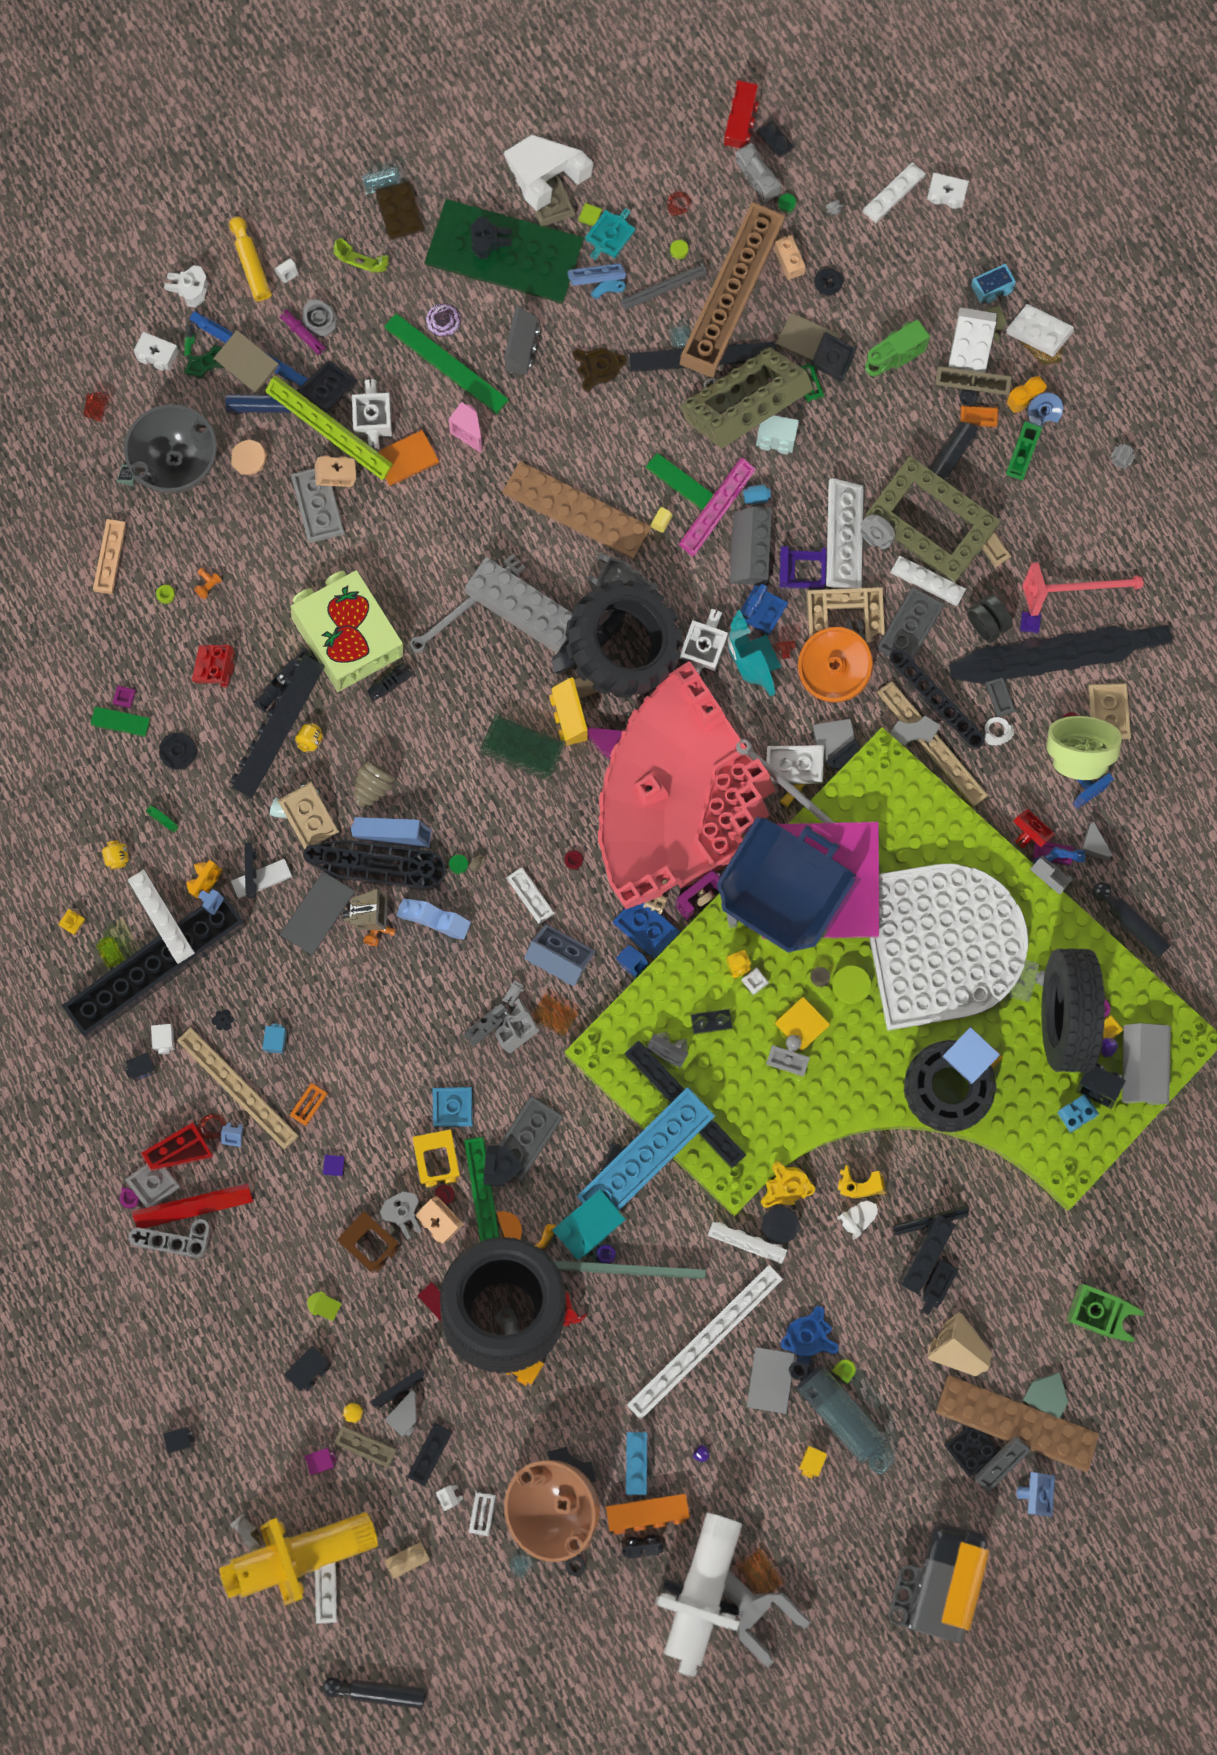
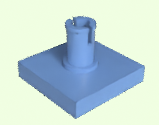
M1031 1472L1030 1487L1019 1486L1017 1488V1498L1029 1500L1028 1514L1052 1517L1055 1476Z

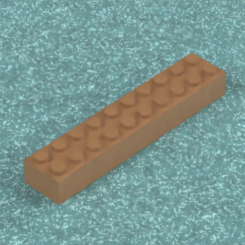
M751 202L682 352L680 365L714 378L783 227L784 215Z

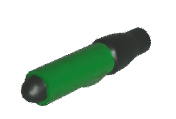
M186 325L184 357L188 360L191 356L192 345H194L192 325Z

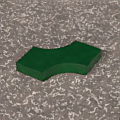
M213 345L211 350L202 356H190L184 374L202 379L211 369L225 368L214 359L222 347Z

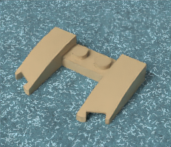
M882 587L808 590L806 592L809 638L820 630L828 628V609L863 608L866 643L872 642L871 637L878 633L882 636L885 634Z

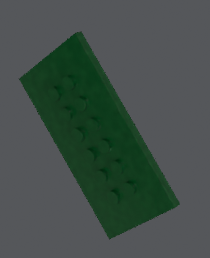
M446 199L424 265L563 304L571 282L568 277V270H574L584 237L545 226L541 227V225ZM478 217H486L492 225H497V228H510L512 230L511 235L497 238H509L512 240V245L498 247V250H494L487 259H479L472 251L471 225Z

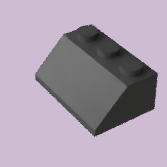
M517 306L515 307L505 352V370L527 375L528 369L532 370L534 359H531V355L536 352L537 342H535V337L540 335L541 325H538L537 317Z

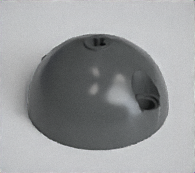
M181 405L158 406L143 413L131 425L124 442L125 460L135 481L153 491L165 494L183 493L198 486L208 476L216 459V438L211 425L201 414ZM200 428H206L205 431L198 432ZM139 471L145 472L143 475H137Z

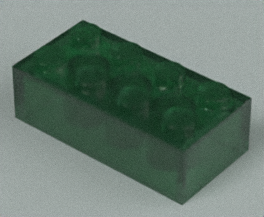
M498 715L494 716L480 747L482 755L548 782H551L565 751L564 742Z

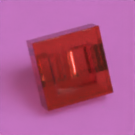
M795 641L774 642L775 650H781L782 659L790 658V649L795 648Z

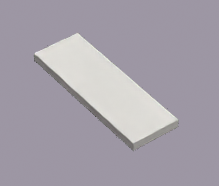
M834 478L829 480L826 586L838 589L862 588L863 536L860 524L863 521L864 486Z

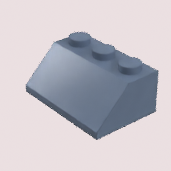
M545 924L532 940L524 959L544 969L549 974L562 979L565 983L575 986L596 951Z

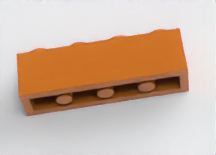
M686 1494L606 1507L609 1531H614V1535L626 1533L627 1528H634V1531L646 1530L645 1525L651 1524L654 1525V1528L665 1527V1522L673 1521L674 1525L686 1523L685 1519L690 1518Z

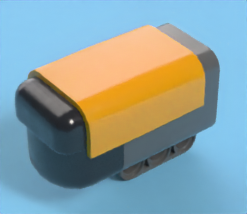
M946 1523L935 1524L929 1537L922 1569L907 1565L902 1567L898 1573L888 1612L890 1622L913 1631L957 1644H963L965 1633L970 1631L989 1556V1551L986 1550V1536L971 1529L967 1530ZM905 1569L912 1570L914 1577L911 1581L903 1578V1571ZM900 1589H905L908 1592L909 1596L906 1601L899 1600L897 1595ZM896 1609L903 1612V1619L899 1622L895 1621L892 1617V1613Z

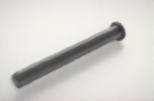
M700 263L699 266L628 296L621 300V305L626 310L699 277H706L707 271L703 263Z

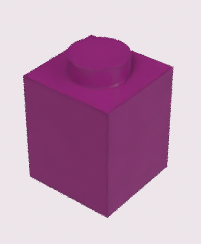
M329 1448L304 1456L311 1476L335 1468L334 1463L337 1462L334 1451H330Z

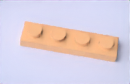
M106 520L94 581V592L113 594L126 529V523L123 521Z

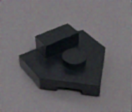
M487 1145L483 1185L504 1186L514 1176L519 1174L524 1167L506 1146Z

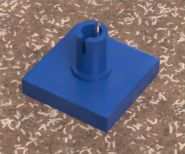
M1108 773L1095 783L1092 780L1077 779L1084 788V791L1073 802L1074 806L1077 809L1105 790L1114 780L1111 774Z

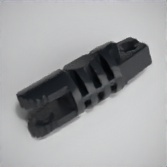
M401 663L391 670L390 674H386L381 680L376 681L367 690V694L373 701L389 694V691H393L398 685L400 686L412 677V671L406 670V664Z

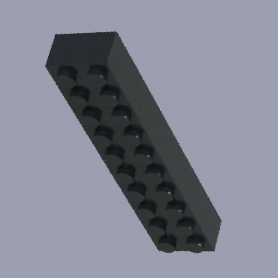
M222 891L220 894L224 900L214 915L201 905L177 923L194 951L193 955L178 964L161 935H159L62 1005L87 1040L246 927V924Z

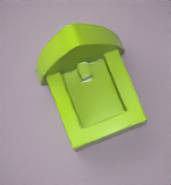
M324 1292L314 1293L307 1299L308 1309L313 1315L316 1316L318 1314L330 1321H334L342 1304L326 1296Z

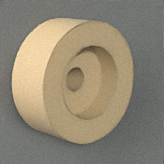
M702 888L697 892L699 898L695 901L701 907L712 900L715 895L712 890L705 892Z

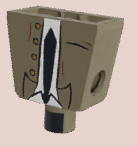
M376 889L352 898L350 910L343 911L344 921H350V924L359 930H386L388 896Z

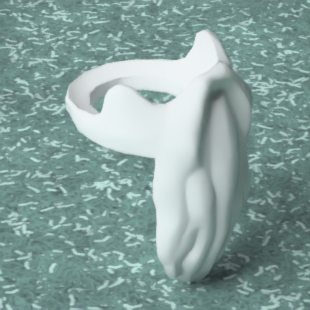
M869 1201L860 1202L855 1207L850 1208L848 1212H843L838 1216V1220H843V1227L846 1231L853 1233V1240L861 1236L862 1231L874 1221L878 1211L877 1204Z

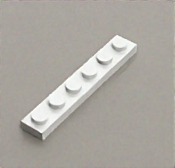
M143 869L127 879L175 961L179 964L193 955L194 951L145 870Z

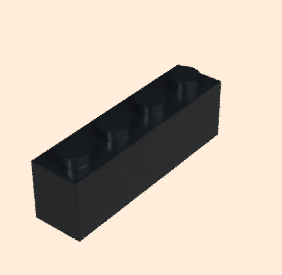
M938 1214L934 1215L898 1284L919 1295L956 1226L955 1223Z

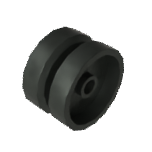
M992 594L986 595L980 600V604H974L966 611L971 625L982 639L988 643H992L999 638L1000 633H1006L1013 627L1012 618L1006 607Z

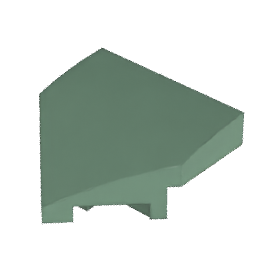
M1060 1372L1042 1378H1035V1381H1032L1023 1401L1047 1414L1060 1418L1068 1403L1067 1393Z

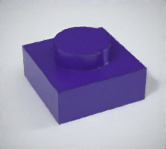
M1022 612L1020 631L1038 634L1041 614L1031 616L1029 612Z

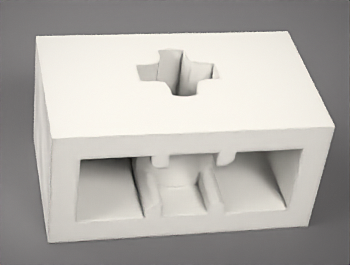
M933 173L927 200H930L933 204L943 203L951 208H962L969 181Z
M145 332L142 333L134 349L138 361L147 364V362L154 364V367L161 371L164 369L170 371L179 353L177 345Z

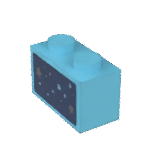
M1006 264L973 278L971 287L981 304L984 302L991 303L997 299V296L1010 294L1014 289L1016 281Z

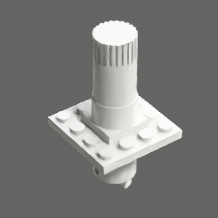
M711 1513L706 1515L691 1568L687 1574L682 1594L679 1595L678 1601H675V1596L664 1593L662 1596H657L654 1604L676 1612L664 1654L680 1659L681 1664L678 1672L691 1677L696 1675L697 1665H702L713 1624L730 1630H737L739 1622L735 1621L736 1616L727 1613H720L719 1616L721 1608L719 1604L742 1524Z

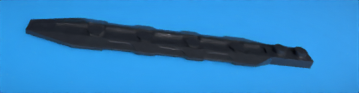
M1169 625L1134 631L1118 626H1108L1089 632L1067 633L1054 638L1032 639L1013 645L980 648L950 664L949 670L953 680L986 684L985 682L1002 677L1004 681H1007V679L1039 676L1047 672L1065 669L1067 671L1080 669L1082 666L1121 662L1135 650L1169 645L1173 643Z

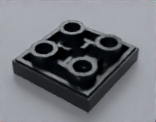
M969 1426L944 1445L968 1478L983 1468L999 1452L985 1432Z

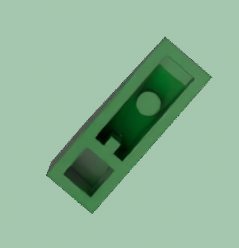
M1025 420L1005 475L1020 480L1024 479L1040 436L1042 425Z

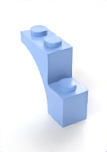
M403 898L399 905V910L396 914L401 919L425 925L452 938L463 940L471 923L456 913L442 911L428 902Z

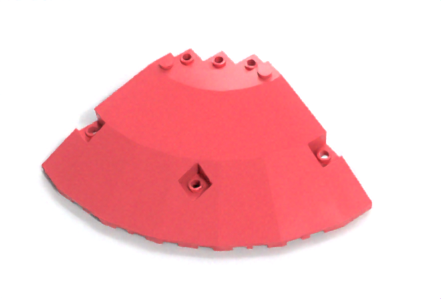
M690 661L669 673V677L658 685L650 696L644 699V703L638 710L635 709L632 712L625 731L621 733V739L618 744H615L611 752L610 764L606 769L603 780L604 786L599 795L600 823L598 842L609 884L625 909L662 897L664 892L677 884L680 889H683L701 880L712 870L716 873L726 868L757 817L767 818L770 816L763 799L776 790L768 771L758 758L753 761L746 755L737 753L736 745L741 739ZM740 743V747L746 749L745 745ZM652 787V790L646 791L647 788ZM663 880H668L666 884H662Z

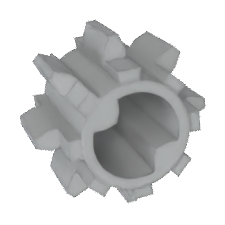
M1119 444L1113 450L1111 462L1119 468H1127L1135 457L1133 454L1134 450L1126 444Z

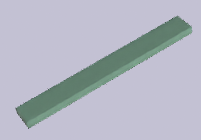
M553 1261L559 1271L704 1279L706 1277V1270Z

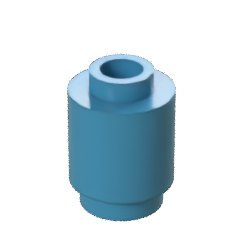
M765 484L748 486L747 489H743L744 502L750 505L768 503V499L771 498L770 488H766Z

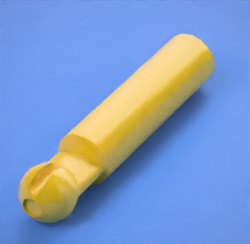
M236 216L230 220L229 229L236 235L235 246L254 300L259 302L270 298L271 291L253 240L247 236L245 231L247 223L242 217Z

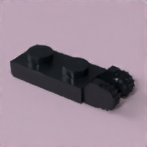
M245 843V894L248 898H254L257 894V884L253 881V879H257V869L253 867V860H256V848H252V843Z

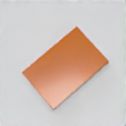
M423 430L378 452L393 464L385 478L389 487L439 463Z

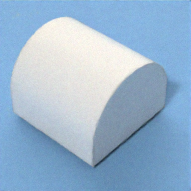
M290 258L274 268L283 283L298 275L296 264Z

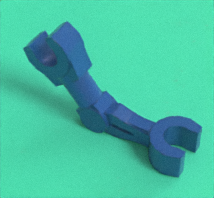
M1054 847L1045 858L1050 862L1058 857L1072 858L1074 861L1084 863L1086 855L1082 850L1068 851L1063 848ZM1040 857L1033 859L1032 863L1035 864Z

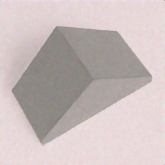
M1091 823L1087 828L1081 850L1086 855L1107 861L1111 858L1112 853L1095 823Z

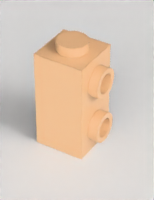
M784 236L775 241L774 250L787 280L804 275L806 267L793 237Z

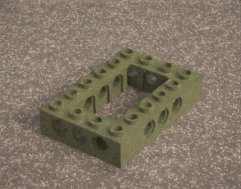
M768 348L756 357L747 360L739 368L733 369L731 373L718 379L708 388L702 389L694 397L688 398L680 407L687 423L722 449L812 391L813 387L804 369L772 348ZM768 378H771L773 380L772 382L764 386L768 382ZM759 388L755 393L750 395L751 392ZM745 397L741 402L733 406L737 401ZM726 408H728V409L726 410V412L720 414V412H722L723 410H725Z
M911 456L908 457L865 515V518L869 515H878L884 518L894 529L896 542L955 584L998 529L1001 522ZM914 482L922 492L926 491L935 498L936 502H941L950 509V512H955L965 520V523L973 526L952 555L892 513L894 509L898 508V503L904 495L910 492L909 489Z

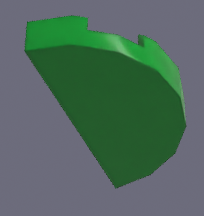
M149 805L145 810L147 814L173 833L179 828L171 819L155 807Z

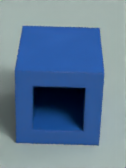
M630 945L616 957L621 967L635 978L650 965L645 957Z

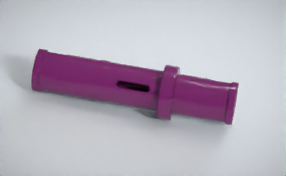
M288 309L283 311L285 315L281 314L280 319L290 327L293 333H296L318 356L322 352L317 347L325 351L326 346L304 327L301 320H297Z

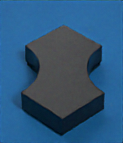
M567 1447L548 1451L549 1460L567 1463L580 1470L591 1483L596 1482L592 1462H582L575 1459L569 1453Z

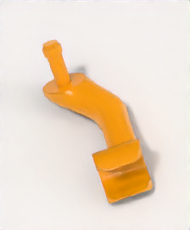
M547 1224L541 1241L534 1246L541 1250L546 1248L555 1234L552 1230L556 1225Z

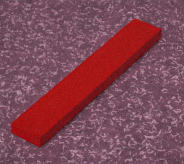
M247 1183L132 1211V1217L136 1228L144 1229L252 1203L253 1198Z

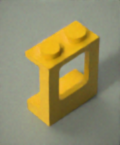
M451 1129L412 1137L421 1185H426V1188L437 1186V1182L445 1181V1184L457 1182L456 1178H460ZM442 1147L446 1148L450 1173L429 1177L427 1175L424 1152Z

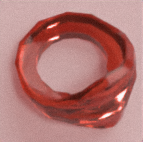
M683 192L671 194L666 202L669 214L676 216L686 213L691 205L690 197ZM676 197L684 198L686 206L684 208L677 207L673 204V199Z
M208 1114L198 1122L197 1130L203 1138L216 1139L221 1136L222 1128L219 1132L212 1133L206 1131L205 1123L210 1119H217L221 1122L223 1128V1126H226V1122L220 1115Z

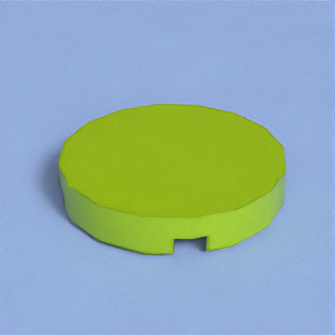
M849 965L836 972L832 980V990L839 1001L855 1005L867 998L871 990V981L864 969Z

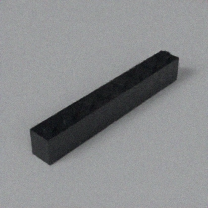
M306 655L301 658L298 657L295 661L293 674L289 673L286 677L284 690H280L276 695L275 700L277 702L274 708L272 706L269 708L266 717H268L267 721L259 726L256 732L259 734L257 739L251 741L247 748L249 750L247 757L243 756L238 764L241 768L237 774L234 773L229 781L231 783L230 789L248 799L253 798L325 667Z

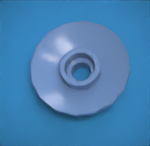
M1041 393L1033 398L1029 404L1028 418L1030 422L1039 425L1046 421L1057 423L1063 413L1062 401L1053 393ZM1045 406V410L1041 411V408Z

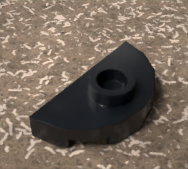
M856 738L828 759L826 763L834 769L841 770L860 750V745Z

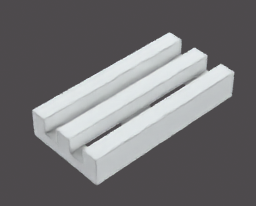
M476 1492L469 1533L489 1536L496 1495ZM479 1497H483L478 1530H475L474 1525ZM487 1498H490L486 1531H482Z

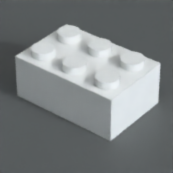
M959 308L949 356L950 368L985 373L996 324V313Z

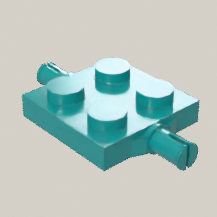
M624 208L620 216L605 210L586 235L585 241L595 247L594 251L590 254L593 260H596L601 252L616 259L634 235L636 228L626 222V218L631 214L629 209Z

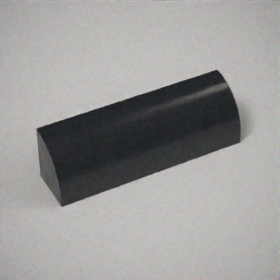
M959 422L928 469L946 481L976 437L979 428L966 422Z

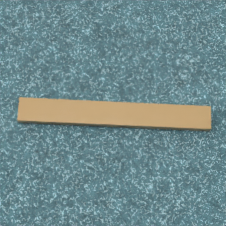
M893 681L877 691V694L901 722L916 723L923 718ZM935 734L930 743L924 740H917L973 808L988 797L987 793L937 734Z
M191 1027L177 1039V1042L284 1150L299 1137Z

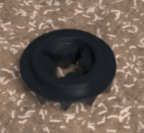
M822 269L814 278L815 289L827 297L829 295L835 296L836 293L841 291L843 278L835 269ZM832 278V285L825 287L824 280L828 281Z

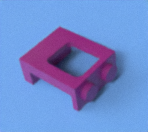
M712 870L676 898L675 907L687 921L693 917L694 907L691 903L699 898L697 892L702 888L707 892L713 887L718 894L720 893L717 888V882L721 877L719 873L715 874Z

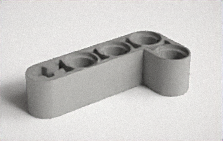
M198 1219L193 1222L189 1237L135 1228L129 1233V1241L139 1248L201 1258L207 1252L211 1226L205 1220ZM205 1224L206 1231L203 1234H198L197 1227ZM140 1233L143 1237L148 1238V1242L140 1239L137 1243L135 1236H139ZM161 1236L163 1243L160 1246H155L154 1239ZM181 1240L182 1247L179 1250H174V1242ZM195 1244H201L202 1250L198 1254H194L192 1251Z

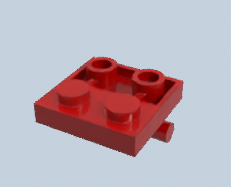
M199 645L192 681L194 683H221V687L227 688L234 669L233 659L235 651L230 645Z

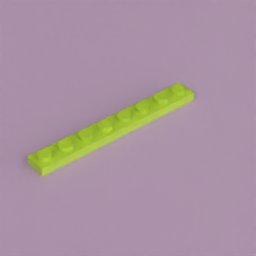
M276 375L272 377L265 391L381 480L387 477L393 466L390 461Z

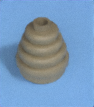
M366 761L364 766L359 768V775L356 777V790L353 793L356 798L355 802L362 807L366 805L372 806L374 801H379L380 797H384L386 792L392 789L395 777L383 767L371 761Z

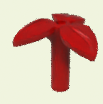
M566 1292L563 1326H569L571 1323L578 1324L587 1317V1313L578 1317L572 1309L569 1293Z

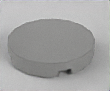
M869 515L860 524V527H862L861 534L871 546L886 549L895 540L894 529L890 523L878 515Z

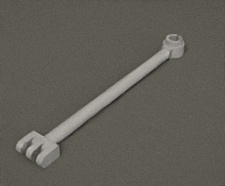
M512 554L504 561V564L507 566L505 569L517 576L526 567L521 565L517 569L516 567L521 562L516 560L514 563H511L516 558ZM469 597L421 637H414L410 642L411 650L413 649L415 653L423 652L425 645L431 638L472 606L476 600ZM420 643L422 646L417 649L415 644Z
M739 740V743L736 745L737 753L746 755L753 761L758 758L769 775L823 823H834L755 753L748 740ZM740 743H745L747 745V748L742 749L740 747Z

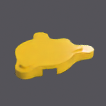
M777 1161L772 1166L776 1178L766 1182L767 1194L761 1199V1204L765 1208L774 1204L794 1205L796 1204L794 1201L800 1197L804 1199L806 1196L812 1195L815 1192V1186L810 1182L803 1170L795 1167L787 1168Z

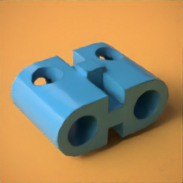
M1086 1094L1057 1112L1070 1133L1099 1115Z

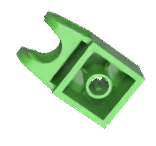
M918 319L914 322L906 323L898 332H891L887 339L869 351L868 361L865 364V371L868 375L879 376L892 367L898 369L926 351L930 336ZM869 365L879 366V370L871 371Z
M1079 1284L1066 1322L1103 1336L1134 1343L1135 1338L1123 1329V1320L1128 1315L1143 1317L1144 1312L1121 1298L1085 1284ZM1095 1305L1096 1313L1091 1314L1090 1308Z

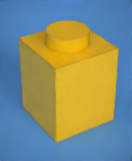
M807 1446L798 1468L802 1470L801 1475L810 1479L813 1476L818 1477L827 1454Z

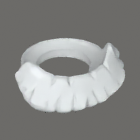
M1000 717L991 718L985 725L984 739L989 745L997 746L1002 743L1004 744L1014 735L1013 725L1008 724L1005 719ZM994 722L1001 723L1004 726V735L996 737L990 732L989 726Z

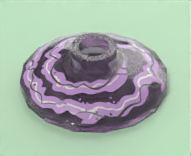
M446 303L433 306L428 311L425 319L429 331L439 337H448L455 334L462 322L458 309ZM441 316L447 317L445 320L440 319Z

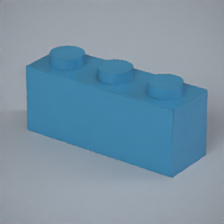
M627 1432L626 1495H646L647 1433Z

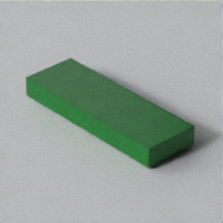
M95 706L90 725L146 737L151 719Z

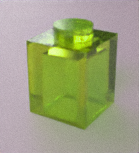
M107 936L99 940V944L96 947L108 969L126 960L113 936Z

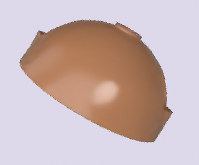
M556 1460L534 1462L516 1473L505 1495L504 1513L507 1526L517 1544L529 1555L543 1561L559 1562L570 1559L589 1548L598 1525L600 1514L599 1501L592 1483L577 1468ZM528 1472L531 1474L532 1479L528 1477Z

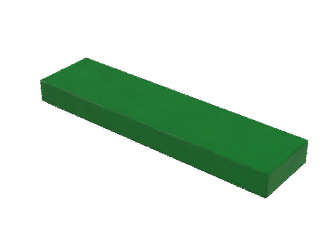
M658 453L646 465L647 470L702 511L714 495Z

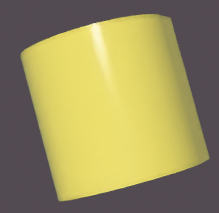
M660 507L652 521L651 528L664 532L673 516L672 513Z

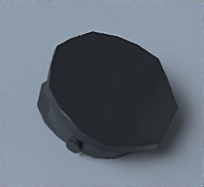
M784 1206L773 1207L762 1219V1232L772 1243L784 1244L793 1240L801 1227L796 1213Z

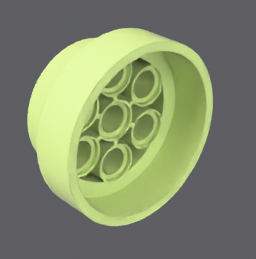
M1071 716L1059 719L1051 724L1046 747L1050 756L1054 758L1053 766L1059 773L1073 779L1093 780L1106 775L1109 765L1118 760L1122 735L1115 726L1106 721L1093 717Z

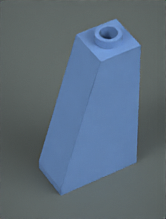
M355 817L354 823L351 826L352 836L360 841L430 848L432 830L420 820Z

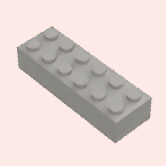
M485 557L465 586V594L541 644L558 653L569 639L566 638L565 632L567 621L571 619L572 613L491 559Z

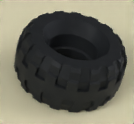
M957 1040L938 1041L922 1049L909 1064L904 1078V1095L912 1114L925 1126L941 1132H958L977 1124L990 1110L996 1093L995 1073L990 1065L973 1084L968 1081V1094L961 1102L947 1104L936 1097L932 1089L933 1077L943 1068H954L943 1056Z

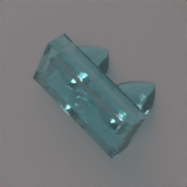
M386 164L381 171H368L362 176L366 194L373 193L376 189L400 183L397 167L392 168Z

